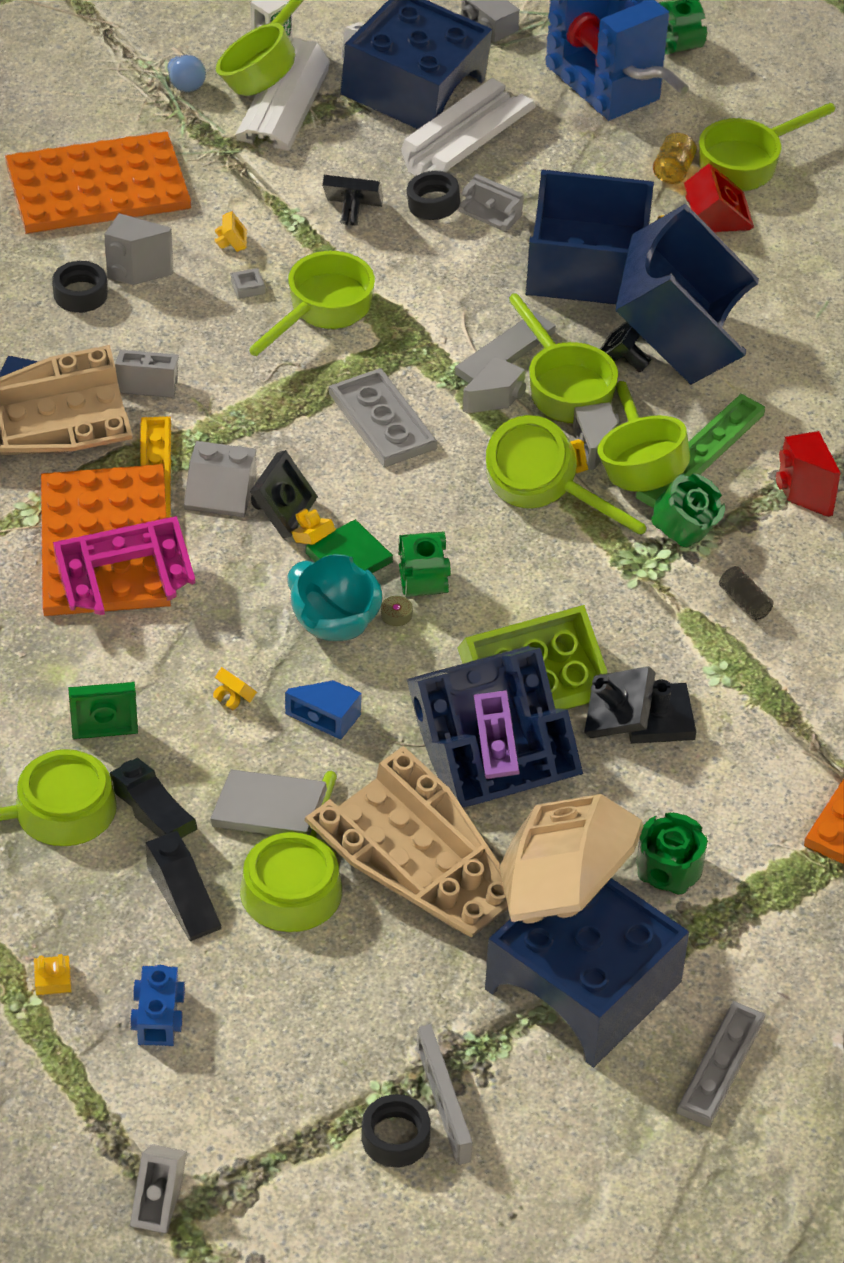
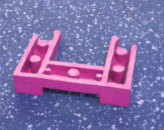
M177 516L53 542L55 559L70 610L80 607L92 609L94 614L105 615L93 570L94 567L153 555L167 601L177 596L176 591L187 583L191 585L196 583Z

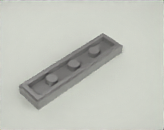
M534 311V316L550 336L553 335L556 325ZM521 320L456 365L455 374L470 383L494 356L513 363L540 344V342L524 320Z
M735 1001L731 1003L678 1105L677 1114L708 1127L712 1125L764 1023L765 1013Z
M432 1025L420 1026L417 1033V1050L456 1163L458 1165L470 1163L472 1139Z

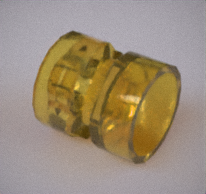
M679 132L666 136L653 162V171L659 180L668 184H678L686 178L697 154L695 141L688 135Z

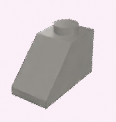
M494 356L464 389L463 412L475 413L509 408L516 399H520L525 393V369Z
M609 402L575 407L573 431L576 439L584 442L588 470L595 469L601 462L597 450L602 438L608 432L621 425L619 415L613 413Z
M151 1144L142 1152L130 1226L161 1233L168 1232L182 1186L187 1151Z

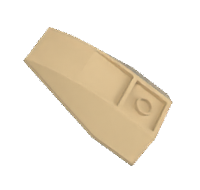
M110 345L52 356L0 377V456L70 452L133 439L118 385Z
M404 746L381 761L376 779L339 806L329 799L305 817V822L351 866L471 938L508 910L500 872V863L450 788Z
M602 794L535 805L510 842L500 865L511 922L523 920L524 923H535L547 916L557 915L560 918H567L582 911L635 852L643 829L642 820Z

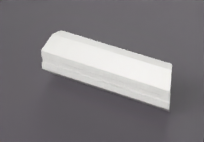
M295 37L291 40L296 52L293 66L277 83L256 94L236 133L237 141L253 144L258 134V137L262 139L265 136H269L270 140L274 141L273 148L290 150L328 73L330 60L318 42L303 41V39Z
M494 78L489 79L404 139L401 151L408 172L413 175H419L428 171L446 172L536 107L534 100L523 94L510 98L509 93L504 92L506 89L505 84Z

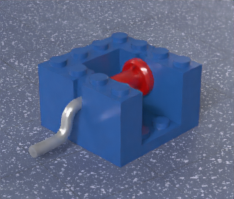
M550 0L548 18L551 25L548 26L546 66L608 121L660 100L662 79L668 82L680 94L684 95L688 92L689 86L672 71L663 68L669 11L656 0Z

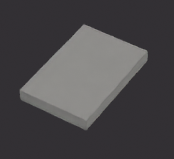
M231 769L210 818L211 825L217 828L268 835L286 832L310 835L312 827L305 822V817L321 806L327 791L326 782Z

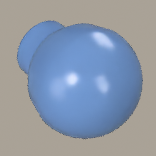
M181 55L172 58L168 63L169 78L176 89L182 92H193L203 85L206 78V69L199 58L192 55Z

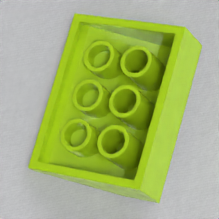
M585 605L469 636L457 647L462 664L525 646L541 648L554 705L557 709L568 710L589 704L594 676L608 674Z

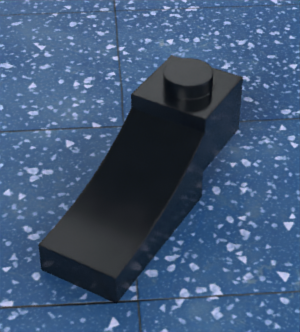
M138 757L124 762L120 767L109 772L115 794L129 804L133 809L135 818L157 836L161 837L177 830L180 837L183 838L198 830L195 818L170 795L157 778L155 770Z

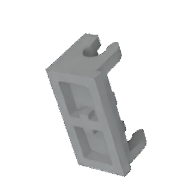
M478 174L473 176V179L465 186L461 193L466 199L459 205V212L507 232L522 216L524 194Z
M120 350L115 362L120 393L174 398L175 384L178 383L179 355Z

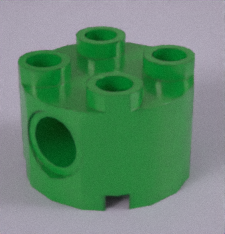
M666 0L658 2L669 11L666 55L700 48L705 45L707 26H702L701 20L706 19L699 0Z
M694 473L691 476L681 474L656 499L653 508L654 514L651 518L656 528L660 529L668 538L676 541L684 548L699 543L721 521L725 513V502L723 505L721 504L719 498L722 494L719 488L711 480Z
M444 531L399 535L398 555H400L401 559L399 572L402 591L405 597L449 592L448 577L451 576L449 558H444L443 550H446V535Z
M674 812L665 813V817L656 819V815L643 825L639 838L636 859L638 878L657 889L671 891L677 895L684 894L702 876L708 843L707 836L705 837L702 833L703 827L687 815Z

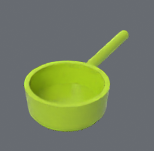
M290 0L271 23L246 33L221 55L216 64V72L234 93L243 96L255 95L270 88L288 73L294 64L296 52L283 25L304 0Z
M827 103L771 129L757 121L743 118H729L714 122L702 131L699 138L700 168L702 169L710 163L741 190L750 191L757 189L769 182L775 173L782 147L779 137L835 112L836 107L833 103Z
M321 251L301 258L293 265L288 275L293 310L250 347V354L258 356L300 318L313 326L324 329L344 328L361 320L368 313L372 302L375 285V275L372 268L363 259L341 251Z
M516 293L511 294L509 297L510 303L544 347L543 350L534 356L529 367L531 397L535 406L546 416L556 421L573 423L575 407L608 402L611 405L618 380V369L613 359L607 353L592 345L577 342L556 344L522 298Z
M619 381L616 384V389L628 422L608 432L598 445V455L605 471L614 485L626 491L643 492L668 485L679 475L683 474L690 462L686 426L681 420L671 416L655 415L640 418L627 383Z
M536 415L518 416L503 423L491 436L486 449L487 478L493 491L505 502L520 508H540L555 502L565 492H568L639 535L646 532L647 527L644 523L573 482L577 467L575 450L568 437L554 422Z
M62 749L45 753L31 761L22 771L17 784L16 805L0 807V821L17 818L20 826L29 836L48 845L74 846L88 842L102 834L112 823L116 814L117 802L110 774L100 760L85 752Z
M327 771L324 774L322 781L326 782L327 791L322 804L327 802L332 794L337 779L334 771ZM313 828L310 835L297 832L272 835L257 843L248 853L243 867L240 898L246 912L259 924L276 931L300 932L323 924L338 909L343 893L338 861L330 847L316 838L317 832Z

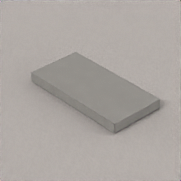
M382 368L329 386V395L384 468L437 449L435 437Z

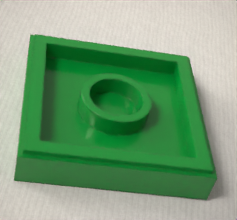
M356 519L339 527L315 544L306 545V554L314 562L327 555H346L352 557L353 562L364 571L369 570L372 574L393 563V554Z
M135 682L68 687L72 739L138 734Z

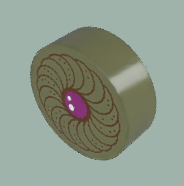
M390 596L382 602L381 618L388 625L403 626L412 619L413 606L409 599L403 596Z

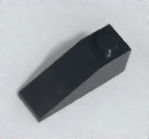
M177 830L145 842L147 869L189 941L221 930V923L192 855Z

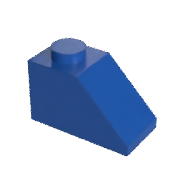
M334 680L288 688L285 692V714L341 740L361 715L362 693Z

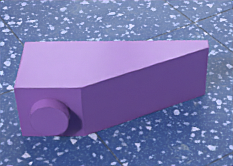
M507 690L474 695L486 779L519 774Z

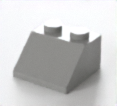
M119 213L104 234L107 278L136 285L170 276L173 273L172 228Z
M196 441L189 463L184 509L245 517L251 496L250 491L254 486L257 476L256 449Z

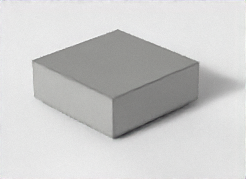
M258 268L230 273L231 283L238 299L266 294L265 284Z

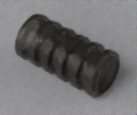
M739 566L731 567L722 574L719 586L747 614H750L753 620L763 619L770 613L774 601L767 597V594Z

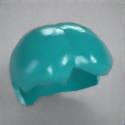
M333 554L327 555L316 562L302 561L295 564L287 575L288 587L291 590L290 600L293 612L304 629L319 639L337 642L354 639L365 631L368 624L372 622L381 608L383 597L378 580L369 570L364 571L355 565L353 558L350 556Z

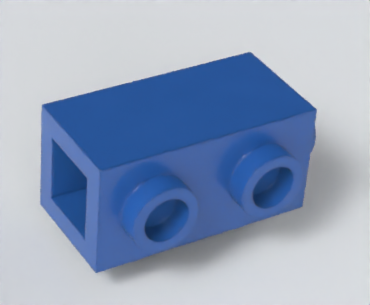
M165 965L142 966L141 980L134 981V1001H139L138 1009L131 1010V1030L137 1031L138 1045L174 1046L175 1032L182 1031V1010H177V1004L184 1003L185 981L178 980V967H168Z

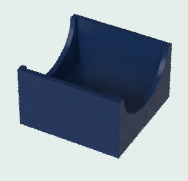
M387 0L345 43L340 94L415 129H420L443 112L453 91L466 75L477 79V82L481 84L485 81L493 29L428 0Z
M541 169L534 234L529 240L525 295L616 305L632 234L650 224L654 181Z
M685 203L632 234L615 311L692 385L746 356V349L743 346L741 347L722 327L735 304L749 290L758 285L759 278Z
M610 878L582 911L571 917L560 918L557 915L544 917L535 923H524L523 920L511 922L510 918L488 939L485 990L493 995L497 992L499 985L510 984L523 988L542 999L571 1027L583 1047L585 1062L594 1068L682 982L689 931Z

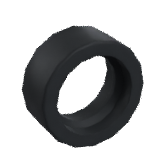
M444 171L423 172L413 177L408 182L406 188L410 212L424 220L446 218L459 208L461 202L457 179L452 174ZM432 192L445 193V195L433 199L421 197Z
M89 261L68 262L60 266L53 274V297L57 305L64 310L77 313L93 311L102 306L107 299V275L104 269L96 263ZM77 282H87L95 285L91 289L84 291H73L65 288Z
M391 1094L378 1098L369 1104L362 1118L361 1141L365 1152L373 1161L387 1167L400 1168L414 1164L424 1156L429 1148L431 1119L428 1111L418 1100L407 1095ZM396 1117L412 1122L417 1127L418 1133L409 1142L390 1144L380 1140L375 1135L374 1130L375 1126L382 1120Z

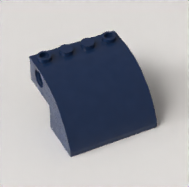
M525 646L407 679L416 719L430 761L437 777L450 788L462 808L583 774L569 712L567 709L555 708L541 648ZM507 690L519 774L486 779L474 695Z

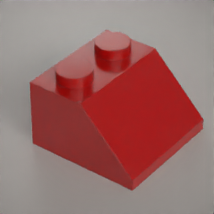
M710 163L684 182L687 193L685 198L691 209L713 232L748 231L754 228L744 191Z
M820 431L786 436L784 438L783 450L779 452L780 469L776 473V483L779 490H783L789 502L826 517L833 516L841 472Z

